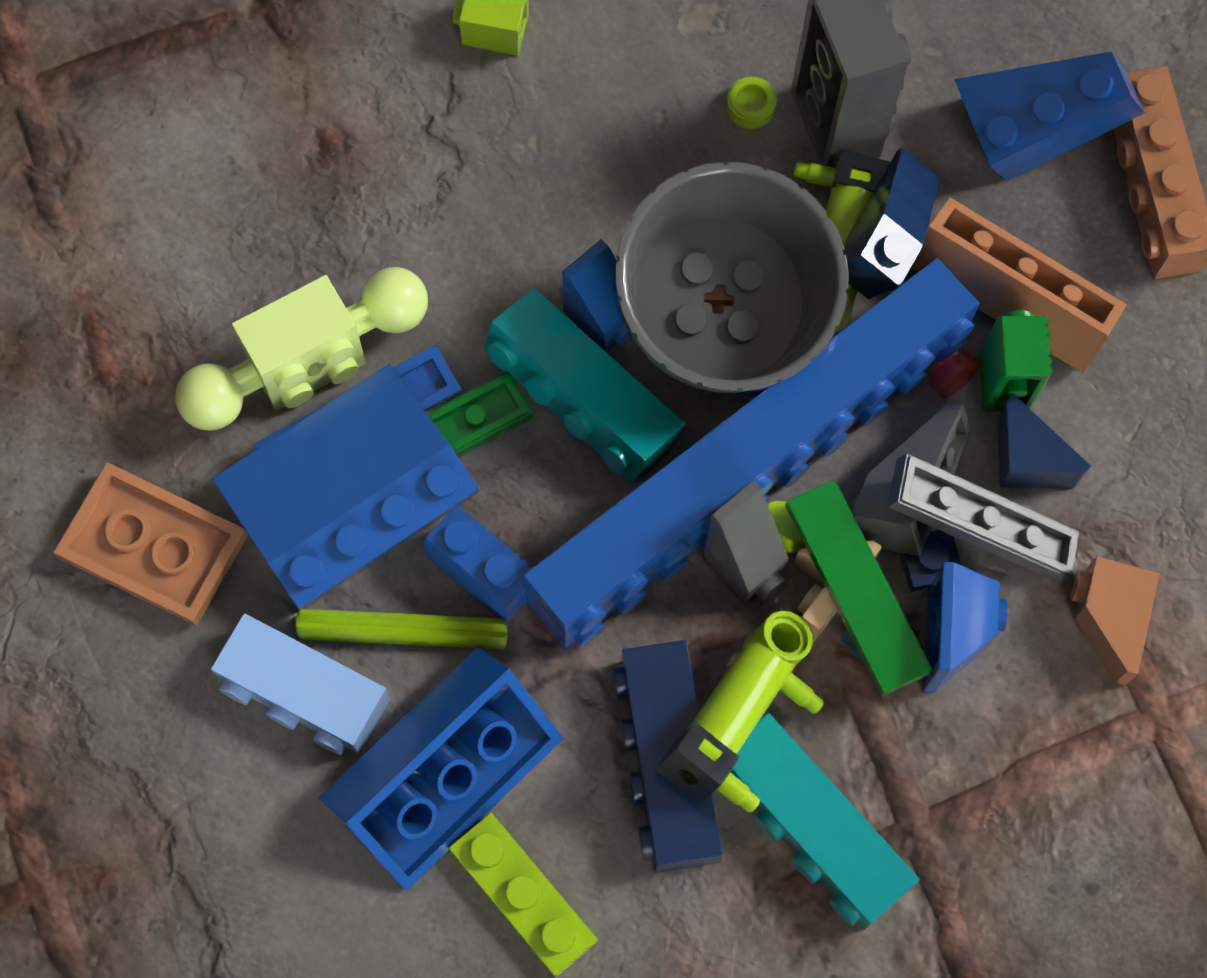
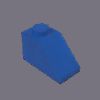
M600 239L562 271L563 312L606 352L615 343L623 346L633 337L624 322L618 303L616 289L617 259L609 246Z

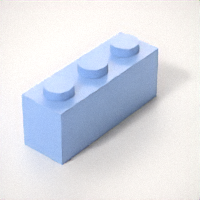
M245 613L211 668L217 679L222 682L219 690L223 694L243 705H247L251 698L269 707L266 716L290 730H294L299 723L316 733L313 738L314 742L340 756L345 749L357 755L360 754L390 701L388 691L384 686Z

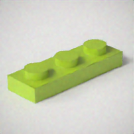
M492 812L449 847L450 852L555 978L598 942L595 935Z

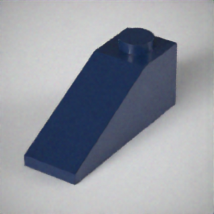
M904 148L897 150L843 244V255H846L849 271L848 284L867 299L901 286L924 244L940 181L936 174Z

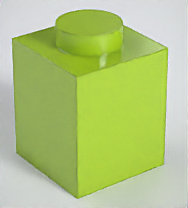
M456 0L453 24L460 26L461 44L519 56L529 16V1Z

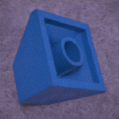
M943 562L927 590L924 654L933 671L930 675L923 677V693L934 694L982 653L998 635V631L1005 630L1008 604L1006 599H999V581L957 563Z

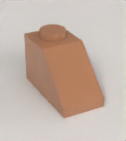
M1097 556L1085 571L1078 570L1070 595L1071 601L1078 602L1074 620L1114 683L1126 686L1139 673L1160 573Z

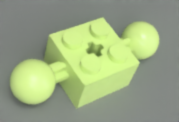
M400 267L385 268L376 272L367 281L362 292V300L346 308L328 276L324 275L233 322L232 325L246 361L230 369L212 363L197 365L189 369L179 380L175 392L176 406L180 415L188 424L200 430L213 431L222 429L231 424L239 415L243 405V397L260 388L265 392L275 411L285 406L287 408H294L302 405L313 396V391L331 382L333 384H340L351 379L358 373L359 367L366 364L359 336L374 328L387 333H403L417 326L425 316L428 307L426 287L422 280L410 270Z

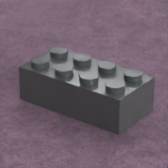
M808 0L791 92L821 165L837 168L841 150L874 158L881 157L886 137L890 135L889 127L892 116L897 111V99L900 90L904 87L907 65L911 63V51L908 41L903 33H896L891 21L892 6L890 0Z

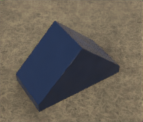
M1014 394L1006 401L997 418L1000 487L1073 489L1082 480L1091 465Z

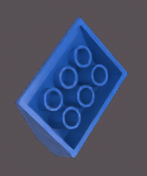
M390 363L212 478L299 610L305 609L447 515L454 506H460L477 495L479 487L450 444Z

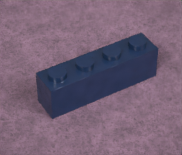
M681 640L622 649V666L612 667L617 699L627 698L630 714L629 719L621 720L625 751H636L639 772L630 773V784L634 806L644 804L648 826L638 827L643 860L653 859L655 873L720 863L723 857V850L713 793L700 804H697L655 770L674 741L686 731L699 712L687 641Z

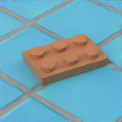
M107 462L53 553L58 559L197 627L247 539L248 533L246 529Z

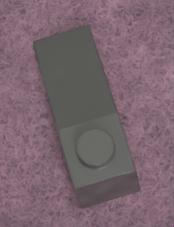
M951 400L868 473L861 492H856L853 495L849 507L866 541H875L884 550L921 556L932 527L887 507L896 459L909 454L954 475L972 433L963 400Z
M753 480L712 515L703 561L744 606L757 596L762 602L767 600L785 583L786 580L782 574L785 572L789 558L763 491Z

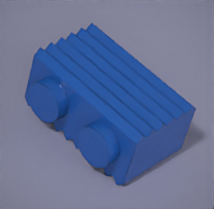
M454 506L425 538L423 544L426 550V558L495 616L505 619L508 623L526 603L524 574L535 566L528 567L527 560H519V553H511V546L503 547V539L495 540V533H487V527L479 526L478 519L471 520L470 512L463 513L462 506Z

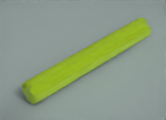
M301 609L298 611L296 618V634L302 640L503 649L507 644L508 624L503 618Z

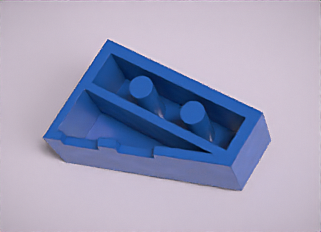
M1112 51L954 79L990 167L1006 181L1145 113L1126 69Z

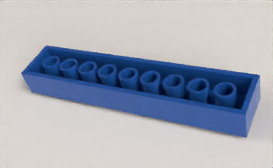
M937 257L833 337L827 347L816 359H812L808 366L797 374L773 386H769L524 574L526 604L565 651L575 643H578L580 647L586 646L604 631L605 626L602 622L618 610L622 615L633 610L646 598L647 594L644 590L659 578L664 583L668 582L687 566L688 561L685 558L700 546L705 550L712 515L754 480L761 487L766 502H768L769 497L766 494L781 483L787 488L797 482L809 470V466L806 463L820 452L827 457L838 450L849 438L846 432L861 421L864 426H867L881 416L888 408L886 401L900 391L905 396L916 389L927 377L924 371L934 363L939 361L942 365H946L952 361L966 346L963 339L975 327L971 321L980 303Z

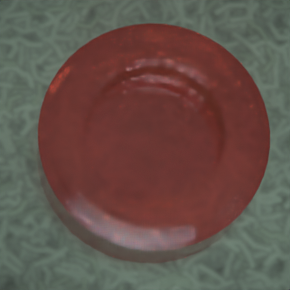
M967 349L956 350L936 367L930 376L929 385L943 399L948 398L962 389L972 379L980 367V362Z

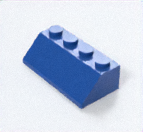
M477 647L332 784L319 799L399 885L407 891L449 851V847L481 820L564 738L510 669L480 647Z

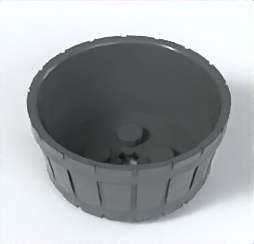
M723 162L708 163L689 168V171L686 173L682 171L668 178L655 188L653 194L650 192L638 205L630 217V225L627 224L618 248V261L616 262L618 303L624 322L634 341L647 358L663 373L680 383L705 391L724 393L757 391L773 386L797 374L808 366L812 359H816L827 347L836 332L834 329L839 326L845 311L848 294H845V291L848 289L849 280L846 255H843L844 246L831 218H827V212L817 199L804 188L800 189L798 187L799 184L771 169L763 170L762 166L742 162H728V164H723ZM715 285L724 286L725 295L733 297L734 301L733 306H725L723 308L722 314L712 313V304L704 302V294L713 293Z

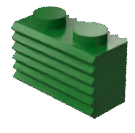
M1014 310L996 318L990 333H988V337H986L987 340L983 348H981V352H979L982 407L984 411L1001 412L1006 401L1013 394L1029 409L1033 407L1053 373V370L1049 367L1053 361L1049 358L1052 350L1048 347L1051 342L1048 338L1050 330L1047 328L1050 320L1045 316H1034L1032 312L1026 310Z

